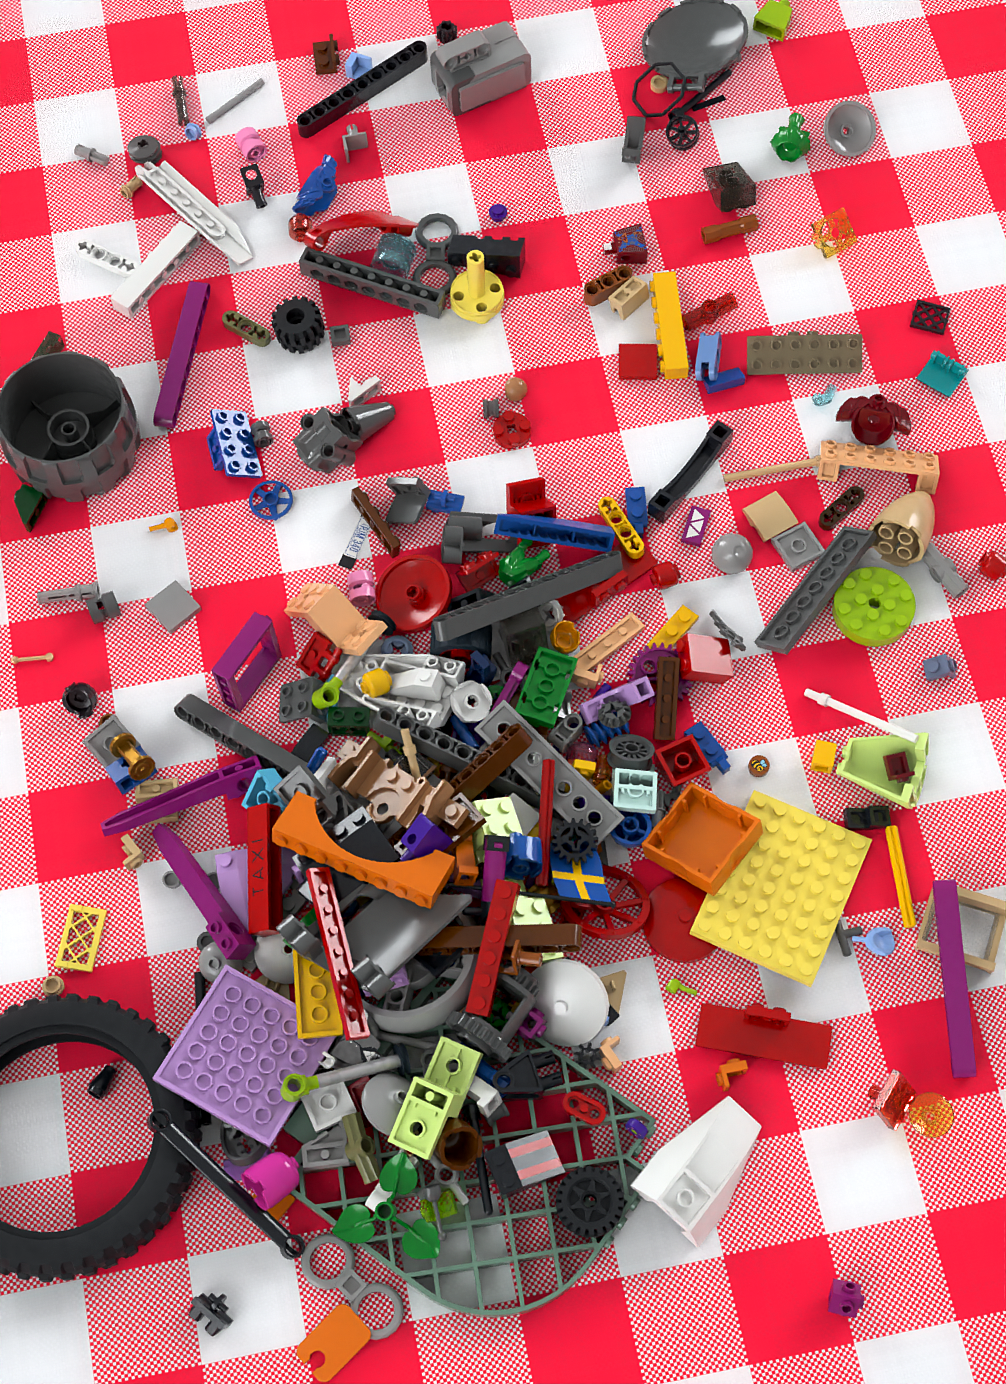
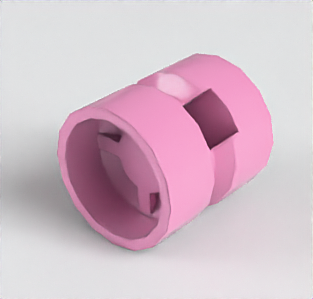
M245 127L236 134L235 142L248 162H257L266 155L267 147L253 127Z
M358 570L347 575L351 604L356 607H365L373 604L376 601V595L373 588L372 572Z

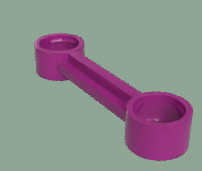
M520 661L516 663L490 713L503 700L508 704L510 703L517 688L526 676L529 666Z

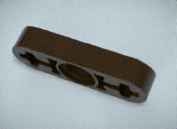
M852 486L820 514L819 526L827 531L834 529L863 502L865 495L863 489L858 486ZM856 494L859 495L858 498H857V497H854V498L851 500V503L849 502V500L851 499V496H852V495H856ZM840 504L846 506L847 510L845 512H839L836 509V506ZM833 513L834 516L832 517L831 522H824V520L829 519Z

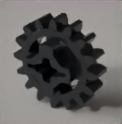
M572 818L571 823L563 820L564 826L557 825L556 830L558 832H553L552 834L554 838L552 846L555 847L554 854L560 853L559 860L561 861L566 858L568 865L571 860L574 861L575 865H578L579 860L587 863L586 857L593 858L594 854L592 851H597L598 849L596 845L598 837H593L596 835V829L590 830L591 823L584 825L583 819H580L579 823H576L575 818ZM573 835H575V839L578 842L577 848H575V844L572 841ZM583 848H587L585 851H583L582 853H580V851H581Z

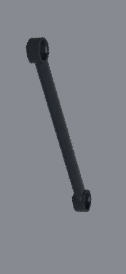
M156 1109L148 1116L147 1126L150 1131L163 1136L280 1247V1252L284 1258L292 1260L303 1254L305 1250L303 1239L298 1235H292L267 1210L265 1211L260 1208L254 1201V1198L172 1121L171 1114L167 1110ZM160 1113L164 1115L167 1125L161 1124L154 1114ZM288 1239H294L298 1243L299 1252L287 1243Z

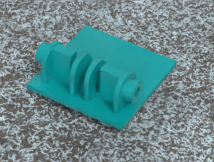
M934 350L930 360L916 379L943 395L950 397L969 369L965 368L964 364L961 365L955 362V359L951 360L950 356L946 357L939 350Z

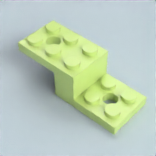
M441 1036L424 1078L414 1076L388 1142L426 1160H430L447 1118H457L483 1053ZM455 1059L459 1066L457 1071L451 1072L449 1070V1063ZM417 1122L421 1123L423 1127L422 1133L418 1136L413 1132V1126Z

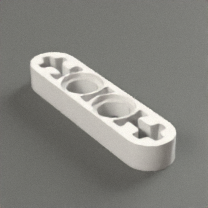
M87 239L78 240L75 244L79 257L125 278L130 277L138 266L134 260ZM98 253L105 254L102 258H95V255ZM113 260L120 261L116 266L111 265Z

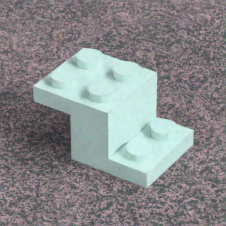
M652 764L649 771L612 768L610 802H613V806L618 811L655 814L658 773L654 772L655 764Z

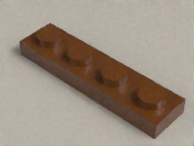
M359 486L352 489L351 501L390 556L392 558L398 556L401 546L399 538L391 533L389 524L381 519L378 509L371 505L366 492H362Z
M658 656L653 739L675 740L680 658Z

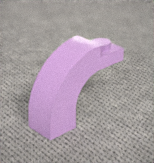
M645 676L591 698L578 705L585 723L589 724L599 719L598 710L601 709L602 704H607L609 700L613 702L619 699L620 702L626 701L627 705L630 706L655 694L648 677Z

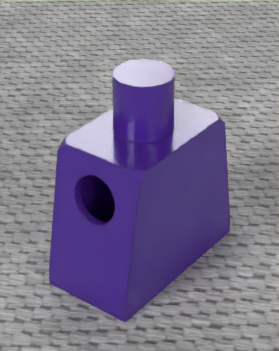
M420 813L401 838V842L408 849L400 859L401 861L414 860L433 853L435 849L442 852L453 840L423 813Z

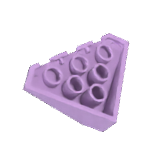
M281 847L282 894H284L293 883L291 877L294 873L291 867L295 866L296 863L292 857L297 853L289 848ZM248 849L233 850L215 855L221 895L249 933Z

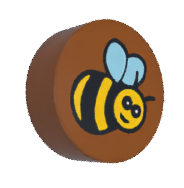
M761 755L752 757L748 764L749 772L755 777L765 776L770 767L768 759Z

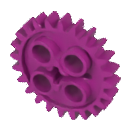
M663 642L659 648H657L655 643L652 644L651 649L645 645L644 652L639 649L637 651L639 657L633 656L632 660L634 663H629L628 665L632 670L628 671L627 675L632 678L628 679L627 683L647 676L652 677L648 680L656 685L655 676L657 675L658 656L678 658L677 650H671L672 644L664 648ZM643 664H650L653 667V671H646L643 668ZM679 670L677 700L681 702L684 699L682 694L687 696L689 691L686 688H691L692 684L688 682L691 680L681 679ZM655 695L641 701V703L643 704L647 700L649 701V707H651L655 703Z

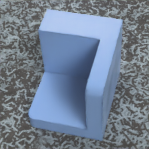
M351 52L345 63L346 77L357 79L373 68L372 58Z

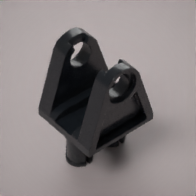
M526 1050L497 1071L493 1076V1086L499 1093L507 1094L501 1099L541 1100L545 1090L564 1085L560 1071L541 1078L537 1073L539 1068L556 1064L553 1051L549 1050L548 1052L533 1056L530 1050ZM507 1076L511 1081L510 1085L506 1088L500 1087L497 1084L499 1077Z

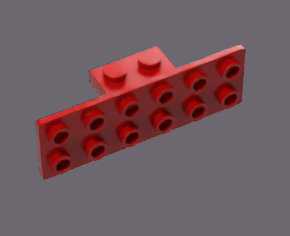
M632 542V543H631L632 549L639 550V548H637V549L635 548V546L633 545V542ZM619 544L611 551L621 552L624 570L609 579L555 599L563 606L562 610L565 614L563 620L574 623L650 571L655 565H658V561L645 546L643 556L633 559L626 554Z
M702 1003L695 1046L826 1070L828 1067L832 1026L791 1019V1013L786 1012L784 1008L774 1007L773 1009H768L758 1003L747 1005L745 1010Z

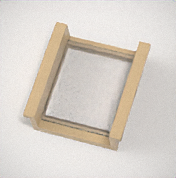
M957 886L965 965L991 974L995 970V958L1006 920V901ZM932 887L914 950H921L940 956Z

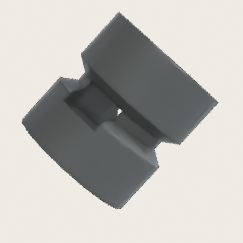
M113 591L102 594L101 598L93 597L85 600L94 624L104 622L106 617L112 619L122 615Z

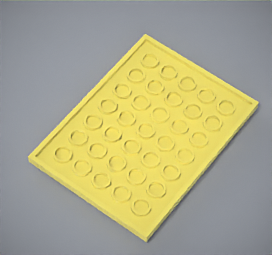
M754 790L745 811L761 820L763 834L716 895L712 896L707 893L689 934L811 987L872 839Z

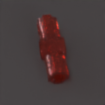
M729 292L715 300H705L701 307L682 315L684 329L691 331L703 324H713L718 317L738 307L736 297L733 293Z

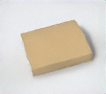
M777 491L742 509L751 527L754 526L763 542L799 523Z
M178 778L146 780L135 787L136 805L178 787ZM179 811L146 824L178 822Z

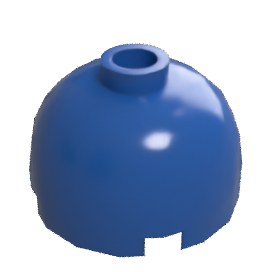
M619 811L625 819L610 833L611 837L618 845L624 848L632 849L641 846V843L651 832L652 822L648 813Z

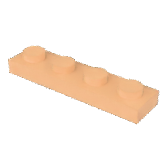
M633 612L629 613L573 656L578 659L576 667L591 671L645 629V625Z

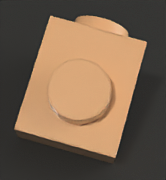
M599 663L596 673L576 667L572 682L581 688L588 687L595 690L596 684H601L605 673L601 671L603 664Z
M618 1035L613 1039L610 1036L603 1040L599 1048L603 1066L608 1071L611 1069L613 1074L622 1068L621 1061L612 1050L620 1042Z

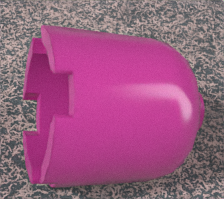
M272 1152L247 1168L241 1174V1179L246 1190L252 1189L257 1196L254 1199L257 1205L266 1211L274 1207L298 1186L300 1178L297 1169L299 1164L292 1156L289 1158L282 1152Z

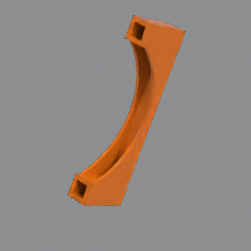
M299 791L295 793L272 828V842H275L278 846L289 848L299 855L310 857L320 864L331 866L339 872H345L360 881H366L379 889L387 890L394 893L397 897L415 902L418 906L429 909L433 907L454 870L455 857L437 849L433 853L421 858L389 863L366 860L345 851L327 835L321 826L316 814L317 799Z

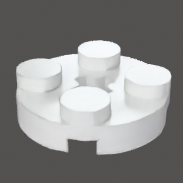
M471 680L465 681L458 685L453 693H451V707L460 721L463 723H475L488 716L490 705H492V696L485 685ZM468 697L475 699L474 707L468 704Z

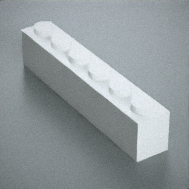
M182 221L174 226L170 233L159 242V245L148 254L147 258L136 267L130 277L124 280L119 289L113 292L110 297L113 308L132 319L201 243L199 232Z

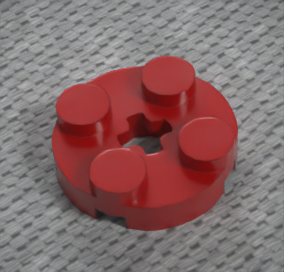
M511 410L505 411L504 414L494 421V439L499 446L505 449H513V447L518 446L519 448L523 447L531 437V423L520 413ZM515 428V431L517 432H511L510 434L508 433V429Z

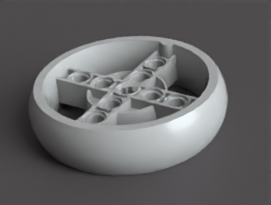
M374 899L368 900L359 909H357L354 912V914L349 918L345 926L352 920V918L358 912L365 909ZM462 911L453 919L459 926H477L474 917L465 916L462 914ZM479 954L462 955L456 960L453 966L449 967L439 976L457 979L452 987L432 1003L413 1010L409 1009L414 991L427 986L433 981L434 977L416 959L411 958L405 964L409 984L389 990L386 994L383 1009L371 1005L361 997L364 1010L373 1018L378 1029L393 1033H417L442 1025L446 1022L452 1011L460 1012L466 1006ZM403 997L401 1001L395 1002L397 998Z

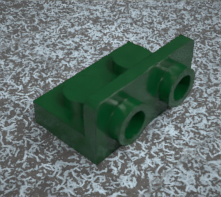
M328 708L327 727L331 736L367 737V734L371 731L369 721L370 708Z

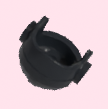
M73 682L64 688L62 703L66 710L79 715L80 719H86L94 713L93 710L97 705L98 697L93 687L83 682Z

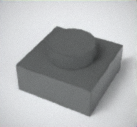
M348 324L329 327L332 347L351 344Z

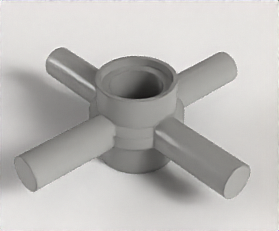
M433 1152L429 1161L436 1170L434 1172V1180L428 1185L439 1183L441 1188H450L463 1207L466 1206L470 1199L457 1183L459 1179L458 1172L460 1171L451 1170ZM443 1171H450L453 1177L449 1181H443L440 1178ZM422 1189L416 1193L421 1201L425 1199Z

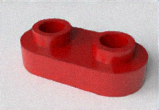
M576 1091L567 1093L563 1099V1108L569 1115L592 1126L600 1125L605 1120L606 1110L601 1103ZM576 1101L578 1106L572 1108L570 1102ZM592 1111L598 1112L599 1116L597 1118H592L590 1116V1113Z

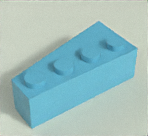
M275 768L256 771L241 804L244 808L247 809L248 807L269 803L281 807V814L283 813L287 805L273 789L283 779Z

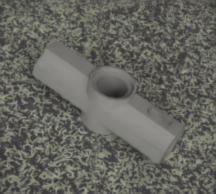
M932 542L929 543L922 560L929 567L932 578L937 583L941 582L954 599L959 598L969 589V586L957 573L954 562L950 558H945Z

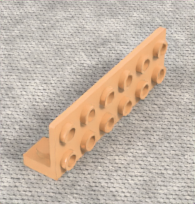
M834 440L821 441L818 480L837 482L840 465L917 474L915 492L923 491L927 494H935L940 474L938 455L930 452L916 453L912 450L900 451L890 447L885 449L876 448L873 445L861 446L851 442L845 444L837 443Z

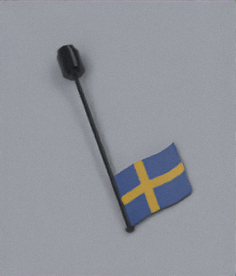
M552 843L550 844V864L552 879L558 896L524 891L519 892L520 896L611 907V909L616 907L615 901H611L606 889L602 863L597 851H592L594 854L593 858L586 857L587 863L579 860L578 865H575L574 861L571 860L568 865L566 858L561 861L559 860L560 853L554 854L555 847L552 846ZM583 848V849L580 851V853H582L583 851H585L587 848ZM448 879L440 894L443 895L444 890L448 891V886L481 891L482 886L454 885Z

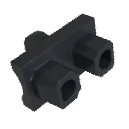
M202 1293L198 1297L195 1296L191 1301L193 1306L188 1315L197 1322L201 1321L205 1315L210 1320L205 1327V1331L211 1336L217 1335L234 1321L226 1314L229 1308L224 1304L227 1299L225 1294H221L217 1298L213 1293L208 1297Z

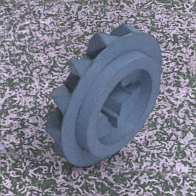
M391 636L381 646V654H393V647L397 650L401 649V654H413L412 643L404 636Z

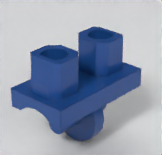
M445 489L443 492L431 490L425 507L426 510H431V512L435 513L443 512L450 514V511L461 512L465 496L449 493Z

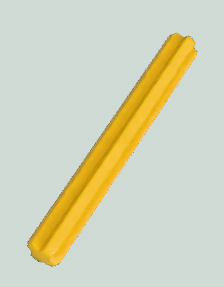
M895 825L888 826L885 832L903 925L905 928H913L916 925L898 828Z

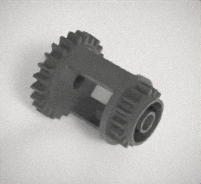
M507 961L505 965L501 963L502 968H509L512 966V962ZM522 967L518 976L499 973L497 989L520 1003L514 1013L509 1011L506 1014V1019L509 1021L501 1032L475 1014L465 1012L466 1006L461 1013L451 1012L446 1019L447 1026L456 1032L457 1038L467 1047L483 1053V1057H490L498 1062L506 1063L512 1054L511 1048L507 1045L536 1003L535 997L539 992L537 987L538 981Z

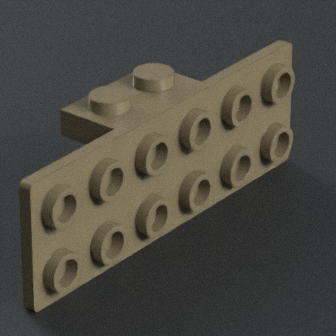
M799 331L788 332V335L747 337L748 375L862 372V334L818 335V331H807V335H799Z

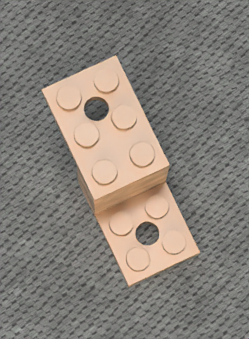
M305 584L300 590L301 593L297 597L292 598L284 610L289 617L305 618L316 632L319 631L333 643L331 646L333 651L336 647H339L343 650L342 654L361 656L388 627L383 621L365 619L335 584Z

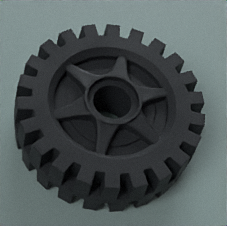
M586 1166L584 1168H577L575 1171H571L559 1185L556 1194V1210L563 1225L575 1235L583 1236L584 1238H595L605 1235L616 1226L622 1216L624 1195L621 1186L613 1175L609 1174L606 1170H602L600 1167ZM591 1196L596 1200V1205L591 1208L584 1205L583 1200Z

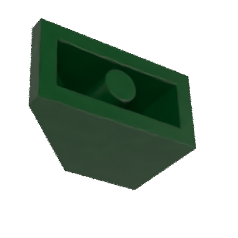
M22 484L20 490H17L15 493L14 502L27 532L31 533L48 499L42 492Z

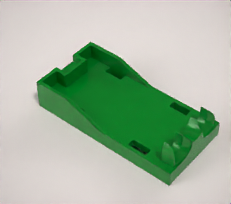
M541 646L538 647L515 711L531 726L548 727V731L549 728H554L578 659ZM539 664L538 669L535 670V665ZM566 674H570V677L565 680ZM523 696L526 697L525 703L522 700ZM554 707H558L557 712L553 713Z

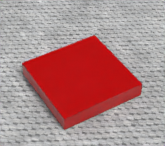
M619 344V380H657V344Z

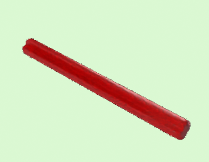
M545 759L542 762L538 838L541 839L543 870L536 876L535 881L537 886L542 887L548 885L555 775V760Z

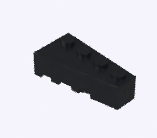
M473 235L452 236L447 252L449 264L457 267H467V254L472 250H479L484 255L485 270L508 277H521L525 263V238H518V241L511 240L510 237L494 240L492 236H485L483 239H478Z

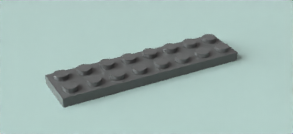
M844 526L754 641L757 647L787 655L876 540V533L870 530Z

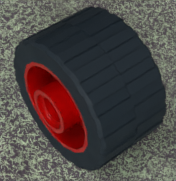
M432 622L430 655L465 662V669L470 668V655L476 650L481 655L484 653L491 660L492 624L448 641H437Z

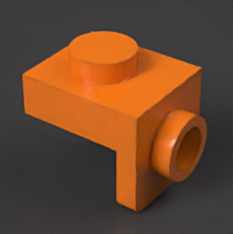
M739 1058L731 1059L726 1062L727 1064L719 1066L716 1080L718 1086H722L723 1091L729 1090L728 1077L746 1074L748 1070L746 1060L740 1061Z

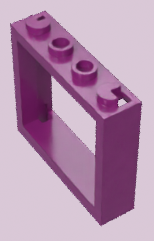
M254 612L211 670L223 703L241 713L282 656L272 619L267 615L263 616ZM261 641L262 649L236 683L234 676Z

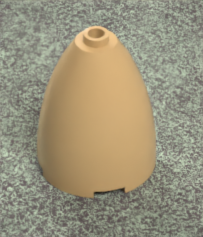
M923 491L908 493L890 503L875 518L868 530L874 531L877 538L870 547H874L882 555L880 559L900 567H908L910 564L922 559L929 546L935 523L934 504L931 496ZM900 541V546L898 547V549H895L896 545Z

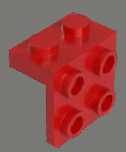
M484 551L476 556V561H468L459 566L460 570L455 574L466 593L479 588L499 575V567L494 560L500 555L498 551Z

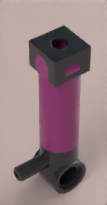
M484 835L483 850H485L481 907H466L462 911V914L465 916H478L477 926H485L496 879H505L506 854L509 852L510 844L509 836Z

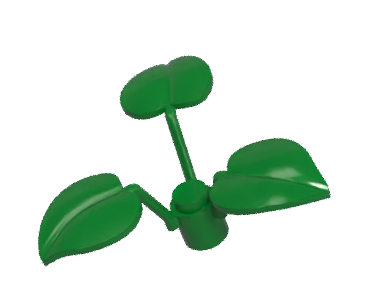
M401 1152L395 1155L383 1167L379 1183L382 1190L392 1192V1194L387 1198L386 1202H380L376 1206L373 1217H371L367 1207L360 1204L350 1205L341 1213L332 1232L346 1242L360 1244L369 1241L374 1236L375 1227L372 1222L377 1218L381 1221L393 1220L409 1230L402 1237V1247L408 1256L414 1259H434L440 1253V1240L438 1239L436 1227L425 1219L416 1220L411 1227L396 1217L397 1209L392 1204L396 1193L407 1195L415 1189L418 1182L416 1168L406 1153Z

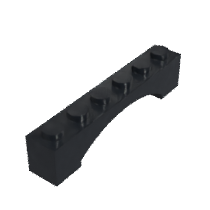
M717 420L706 433L702 443L682 470L663 489H659L649 501L647 514L664 524L730 445L734 430Z

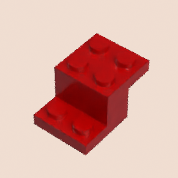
M543 477L506 484L507 514L556 518V505L545 498V479ZM517 538V545L522 541V538ZM532 540V545L527 549L553 543Z

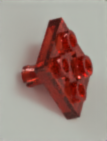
M893 1069L884 1087L872 1085L868 1091V1097L876 1100L872 1108L887 1127L896 1131L904 1121L909 1106L913 1104L916 1091L900 1071Z

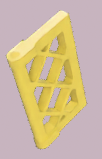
M70 904L55 967L92 973L107 910ZM74 913H82L84 917L72 924ZM93 915L99 916L97 926L95 927L88 920ZM86 920L92 929L80 936L75 927ZM74 929L79 938L67 945L70 930ZM94 932L92 946L88 948L83 939ZM82 941L86 950L75 957L70 947ZM68 949L73 959L62 961L65 950ZM90 953L87 965L80 964L78 959Z

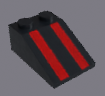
M547 1130L505 1143L484 1152L485 1160L502 1200L565 1173Z

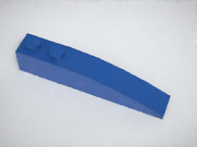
M497 514L494 534L603 552L612 550L615 533L610 526L518 514Z

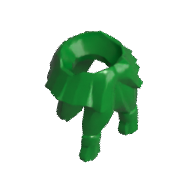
M796 112L791 114L788 127L780 126L779 132L770 141L773 150L782 161L795 162L810 151V140L808 139L810 132L801 130V126L805 122L802 114Z
M522 539L506 558L499 561V579L510 588L526 576H531L542 567V563L550 558L549 551L543 549L537 556L525 558L524 552L532 545L533 541Z

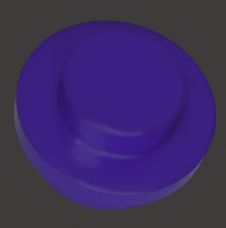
M495 204L490 207L489 216L493 221L501 222L507 216V208L502 204Z

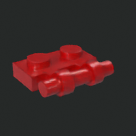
M317 631L313 633L295 665L309 677L314 676L316 673L319 674L318 679L325 683L331 676V671L335 664L337 665L341 660L340 656L343 650L336 647L331 652L330 648L333 643ZM324 658L328 660L325 667L321 665Z

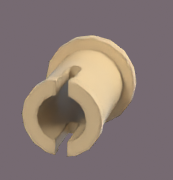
M133 176L126 185L121 186V195L124 198H131L133 193L143 185L142 180L138 176Z

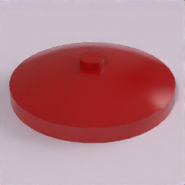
M423 554L402 557L392 563L381 575L375 591L376 608L378 611L387 614L395 622L396 630L418 632L427 629L432 625V620L444 614L449 607L453 591L451 577L446 568L433 557Z
M675 878L658 885L649 894L650 911L642 931L646 941L655 952L674 962L692 963L707 958L717 950L718 946L689 934L707 892L683 878Z

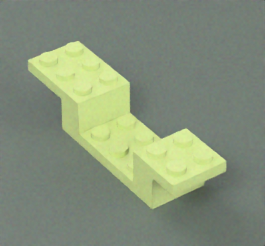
M511 797L472 802V805L487 821L472 834L476 866L484 862V835L509 836L513 832H519L523 836ZM505 877V881L518 883L521 886L520 891L526 892L523 880ZM518 896L511 925L553 924L544 898ZM563 952L542 953V963L554 959H562L564 957Z

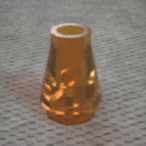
M605 754L598 756L595 771L591 777L594 785H598L604 780H612L611 768Z

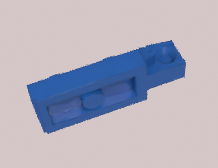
M645 487L625 488L627 519L642 539L644 534L643 528L648 525Z
M701 721L684 732L685 737L693 734L712 768L716 766L723 775L730 771L731 765L726 760L728 756L725 750Z

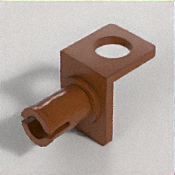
M516 939L512 954L503 953L502 961L511 960L512 966L509 968H502L500 966L499 973L518 976L521 965L541 967L543 955L542 953L523 951L520 940Z

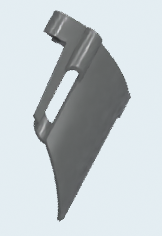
M361 884L338 903L340 913L359 896L374 899L344 927L353 963V968L350 971L356 977L358 987L369 992L377 1000H380L396 985L390 978L472 902V895H439L433 907L429 909L418 906L415 902L397 897L394 893L387 890L379 889L373 884ZM291 913L276 927L277 931L300 956L330 972L318 921L316 920L306 927L303 922H300Z

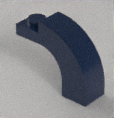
M476 650L470 655L471 666L464 676V682L471 680L489 687L496 675L497 667L484 653L481 655ZM468 697V704L472 705L475 702V699H470V697Z

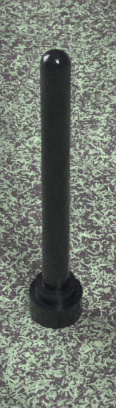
M727 69L707 85L704 92L696 94L681 108L672 109L668 113L669 120L678 115H685L688 110L732 75V71Z
M471 1104L462 1107L464 1117L467 1118L470 1126L481 1136L478 1121L481 1112L478 1105ZM482 1149L480 1158L477 1157L476 1165L484 1213L490 1216L493 1213V1206Z

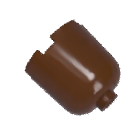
M448 1117L434 1152L442 1163L451 1170L462 1171L471 1167L470 1164L477 1157L480 1158L482 1154V1138L463 1119Z

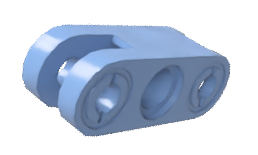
M705 332L700 333L695 365L696 381L704 380L705 369H709L710 381L717 380L722 348L721 332L707 336Z

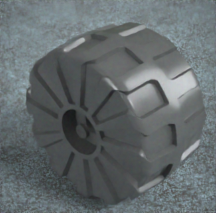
M63 351L35 357L18 370L12 372L5 380V384L0 391V446L7 462L22 483L27 481L35 490L42 492L47 499L54 496L65 498L68 502L84 501L85 496L92 494L103 495L116 486L115 482L120 477H125L132 470L136 462L135 451L138 450L141 443L137 414L132 399L121 378L113 374L108 364L96 357L92 358L74 351Z

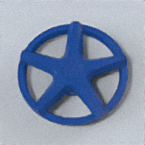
M274 480L258 484L252 490L249 497L251 511L259 518L276 521L287 514L293 504V495L289 487L282 482ZM265 484H276L274 489L268 492L259 488ZM281 486L287 490L289 499L278 497ZM256 492L263 501L253 506L252 499ZM278 504H288L283 512L277 514ZM268 507L271 516L263 515L258 511Z

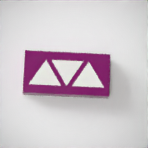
M691 506L681 538L682 543L697 547L701 546L711 510Z

